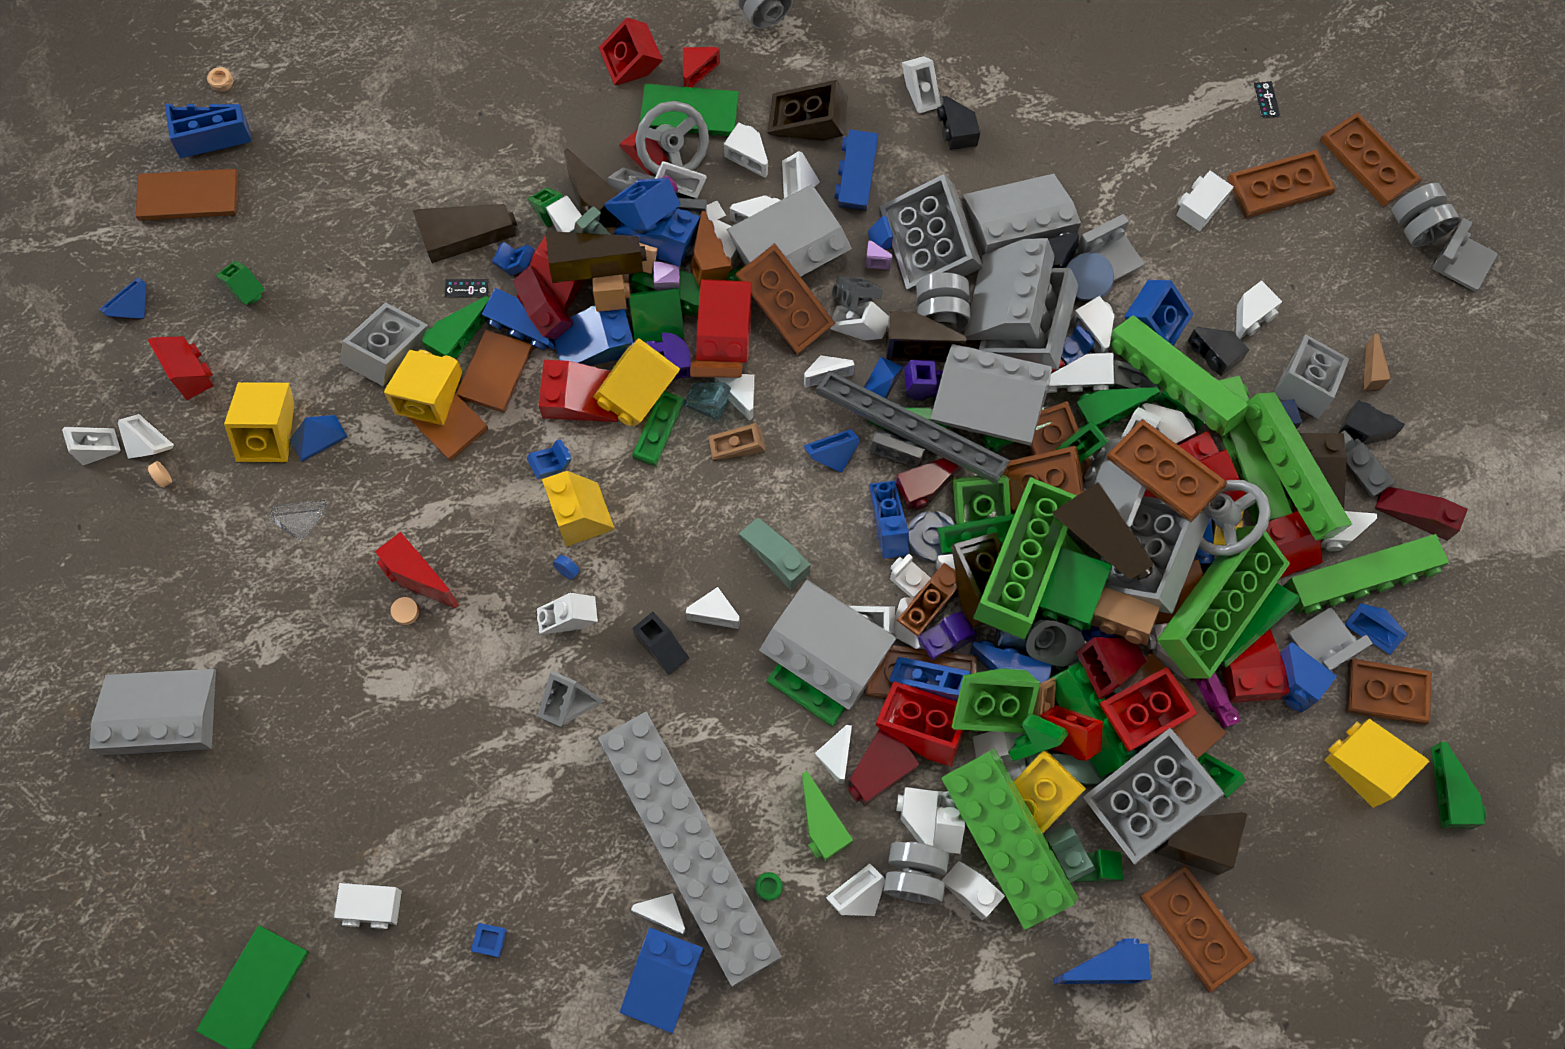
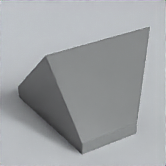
M551 671L538 717L562 727L564 724L605 701L577 681Z

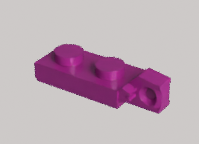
M1216 671L1211 678H1194L1210 712H1215L1223 729L1241 721L1237 708L1232 707V703L1228 699L1227 689L1220 683Z

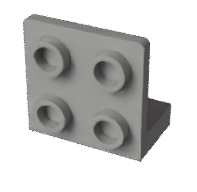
M1124 214L1082 234L1077 249L1080 254L1088 252L1098 253L1107 258L1113 267L1114 281L1142 268L1144 265L1143 260L1124 235L1129 223Z
M1463 218L1451 233L1432 269L1476 292L1485 279L1497 253L1469 238L1471 233L1468 230L1472 222Z
M1328 608L1289 633V637L1294 644L1330 671L1373 644L1367 635L1358 640L1355 636H1352L1332 608Z

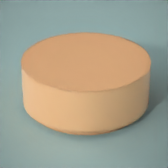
M214 68L207 76L210 87L216 92H225L233 85V77L226 68Z
M156 461L148 466L151 477L160 487L164 488L172 483L168 471L160 462Z
M402 597L392 604L391 615L398 624L409 625L418 618L419 608L411 598Z

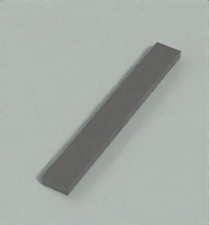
M828 371L816 388V394L995 484L998 483L1009 466L1010 460L831 371Z

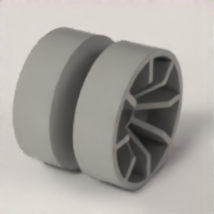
M735 0L751 25L757 29L768 28L778 23L787 15L793 5V0Z
M1430 183L1413 190L1401 198L1392 208V213L1399 225L1406 226L1404 234L1412 247H1421L1432 243L1451 232L1460 223L1461 219L1453 205L1446 204L1448 197L1439 183Z
M936 273L925 276L918 281L916 285L917 303L919 305L917 313L956 332H961L969 327L971 323L970 305L968 303L969 282L965 277L954 273Z
M892 843L888 863L903 871L886 873L883 892L889 896L907 901L941 904L945 883L930 875H943L947 873L950 854L924 843Z

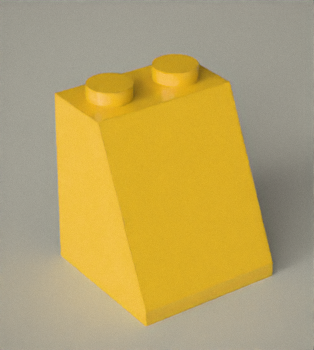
M638 338L625 350L593 397L598 400L597 403L600 407L616 413L622 423L635 427L643 420L679 372L680 368Z
M409 350L385 388L384 394L396 415L444 426L462 375V369L459 362L451 356L439 357L425 350Z
M289 383L237 384L224 423L236 462H288L289 439L291 438L294 398Z
M569 471L542 479L566 547L615 530L597 482Z
M1371 719L1361 724L1356 721L1346 731L1349 736L1343 742L1338 739L1328 749L1331 754L1325 759L1373 808L1393 799L1429 762L1426 757Z

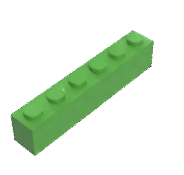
M1131 316L1112 330L1109 347L1116 354L1127 360L1133 368L1138 369L1147 376L1152 383L1157 384L1166 391L1171 398L1186 407L1191 414L1196 415L1205 422L1210 429L1215 430L1223 437L1244 420L1249 404L1137 317Z
M1240 376L1219 380L1220 383L1243 401L1247 402L1249 400L1248 388L1246 384L1242 383ZM1244 418L1236 427L1223 437L1221 436L1240 480L1257 485L1268 497L1271 510L1269 521L1292 514L1293 506L1290 499L1286 498L1283 490L1284 485ZM1258 502L1248 507L1254 526L1258 522L1260 513Z
M1258 393L1246 403L1249 405L1244 418L1314 539L1318 541L1333 538L1353 525L1276 393Z
M1434 534L1292 577L1284 587L1299 596V603L1293 607L1295 613L1306 612L1309 615L1322 609L1321 606L1330 604V607L1339 606L1346 602L1345 599L1354 597L1355 600L1362 599L1370 595V591L1378 589L1379 593L1392 589L1394 587L1393 584L1402 582L1403 585H1408L1417 581L1418 577L1426 575L1427 578L1434 577L1442 573L1441 568L1447 565L1449 561L1437 535Z

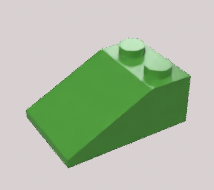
M1004 474L997 484L981 476L951 478L956 524L1011 514L1009 479Z
M1001 668L963 675L952 728L1026 733L1022 723L1029 714H1033L1040 682L1027 670Z

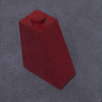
M1094 637L1076 651L1099 699H1103L1147 662L1138 644L1131 643L1125 638Z
M879 729L849 780L850 788H848V791L857 803L861 801L865 806L916 771L920 764L906 745L882 729Z

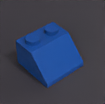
M669 178L637 180L604 205L607 210L631 230L647 232L655 228L656 222L673 215V210L681 204Z
M1148 280L1124 317L1127 320L1134 315L1171 345H1174L1193 316V312L1172 280Z
M1291 642L1280 652L1285 665L1290 691L1282 698L1289 708L1302 713L1320 700L1337 676Z

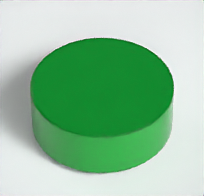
M765 872L756 879L755 892L761 900L767 902L774 901L782 893L783 884L777 874Z

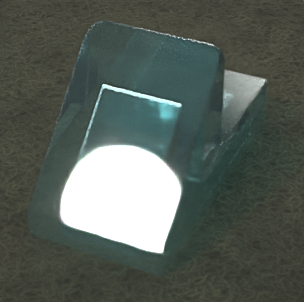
M725 382L694 383L683 404L690 409L718 420L728 403L727 396L731 387Z

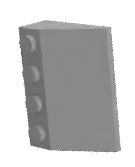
M945 174L880 206L882 215L888 218L893 233L892 246L908 291L915 290L918 281L931 274L954 273L964 277L983 268L955 185Z
M1055 174L962 195L982 255L1022 239H1051L1064 232H1078L1081 224L1074 202Z
M812 184L727 229L745 266L773 243H776L800 277L852 249L841 225Z
M1048 238L1022 239L982 255L981 263L983 268L979 269L970 307L971 323L964 333L966 340L1038 339L1055 257Z
M1052 268L1037 340H981L979 350L1058 369L1079 286L1071 268Z
M952 344L944 366L931 421L1031 446L1050 385L1052 367Z
M1112 439L1093 453L1095 459L1084 475V490L1100 482L1129 527H1131L1146 488L1107 459V454L1122 440ZM1068 528L1066 533L1070 537L1086 545L1087 547H1090L1086 542H1084L1080 537H1078L1074 532H1072Z
M1143 496L1130 528L1153 561L1154 565L1150 567L1152 572L1140 580L1136 577L1130 580L1112 565V575L1105 587L1160 606V612L1172 614L1209 518L1202 511L1190 523L1159 498ZM1101 556L1100 561L1111 564L1104 557Z
M806 580L770 631L759 651L850 710L858 702L897 637L811 581Z
M199 669L106 675L91 721L89 749L102 756L212 749L216 670Z
M1169 728L1083 798L1136 865L1225 794L1180 737Z

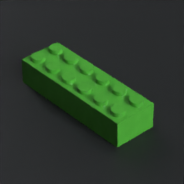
M1029 478L973 619L1025 639L1035 618L1068 527L1060 522L1052 512L1077 495L1034 478Z
M1255 526L1237 528V541L1239 542L1249 535ZM1266 531L1256 543L1245 551L1230 556L1218 555L1158 637L1157 641L1186 678H1211L1290 563Z
M995 748L941 777L1024 930L1075 905L1078 900L1077 894Z

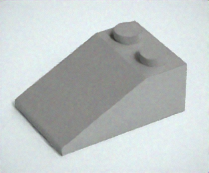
M385 302L342 341L340 364L384 386L393 377L408 351L413 350L427 330L428 325Z
M1305 334L1274 392L1283 401L1294 399L1296 406L1304 413L1319 419L1336 395L1349 358Z

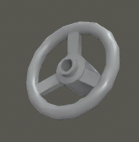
M678 101L660 103L649 110L639 123L635 138L637 154L645 168L657 175L660 166L653 162L648 155L645 138L656 140L661 148L668 151L671 164L691 171L695 170L706 156L709 144L708 127L701 114L689 104ZM678 111L688 115L676 128L669 124H662L657 129L649 128L653 120L662 113ZM696 125L700 139L698 149L691 161L683 165L679 152L684 143L683 135Z
M1227 480L1226 487L1203 510L1208 518L1213 519L1217 526L1223 529L1226 545H1214L1202 537L1198 548L1211 555L1230 556L1248 549L1261 538L1268 527L1271 514L1268 497L1257 485L1245 480ZM1229 490H1242L1247 494L1234 502L1230 496L1222 493ZM1255 502H1258L1260 511L1258 522L1251 533L1238 542L1235 526L1241 520V512Z

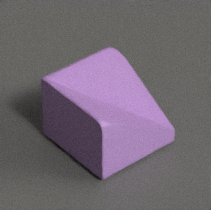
M868 241L866 267L890 270L892 254L874 242Z
M654 261L655 290L679 288L680 291L679 266Z

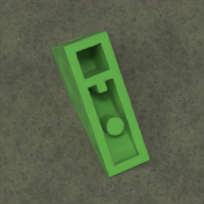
M808 771L802 773V786L808 835L811 842L808 847L816 859L821 857L825 863L852 845L853 839Z

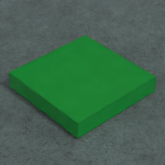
M679 288L630 294L629 302L635 341L638 338L643 342L663 341L662 333H671L679 336L681 339L685 338Z

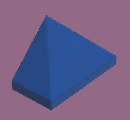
M137 277L99 310L106 316L144 319L146 283Z
M880 357L864 388L887 399L903 367Z
M336 415L306 417L289 440L303 462L348 436Z
M849 429L806 444L804 448L813 460L842 473L860 441L858 436Z
M1361 603L1344 624L1362 637L1367 635L1374 645L1390 655L1407 634L1386 609Z

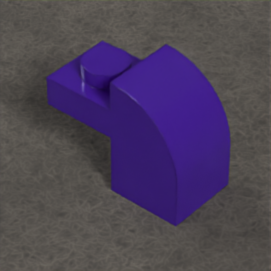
M662 333L663 342H645L680 368L673 379L692 377L690 376L691 360L689 348L679 336L671 333Z
M910 360L904 369L907 396L917 401H924L927 397H936L943 371L935 369V361Z
M957 612L920 634L918 639L930 658L934 660L950 650L953 653L974 641L977 634L963 612Z

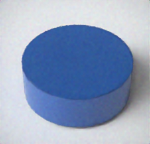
M559 555L553 562L555 569L568 579L573 580L579 573L578 566L564 555Z

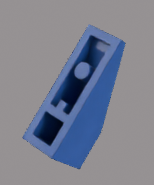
M898 657L889 681L891 683L894 681L958 701L963 675L972 673L967 670Z

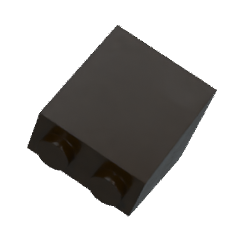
M1239 812L1197 816L1157 847L1155 854L1216 875H1221L1234 868L1247 814Z

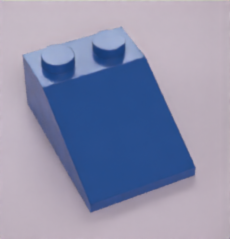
M676 208L673 210V215L656 222V227L650 231L631 230L621 222L613 235L638 236L639 243L658 248L656 259L680 267L696 240L700 216Z
M595 305L570 317L574 324L559 338L554 339L559 360L572 361L588 366L619 360L625 350L633 344L625 309L596 312Z
M649 928L620 1013L673 1033L704 949Z
M1138 938L1122 939V941L1116 942V946L1055 977L1054 984H1139L1151 980L1148 944H1139Z

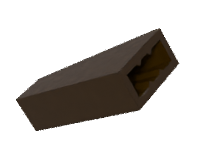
M505 204L413 210L431 263L516 236L513 228L517 226L513 211L508 213Z
M546 232L552 283L643 272L642 261H647L645 246H640L638 236Z
M1097 482L1052 512L1060 522L1130 580L1134 577L1140 580L1152 572L1150 567L1154 565L1153 561L1100 482Z

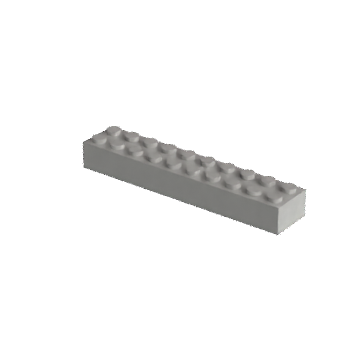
M647 711L598 737L605 754L731 988L738 986L782 959L781 954Z

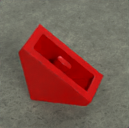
M683 47L684 87L693 88L720 64V49L717 47Z
M636 130L619 143V147L648 175L653 176L654 174L645 168L637 154ZM645 138L646 151L651 160L661 166L662 161L669 163L658 142Z

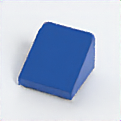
M882 216L868 230L870 241L884 250L891 249L893 233L886 216Z

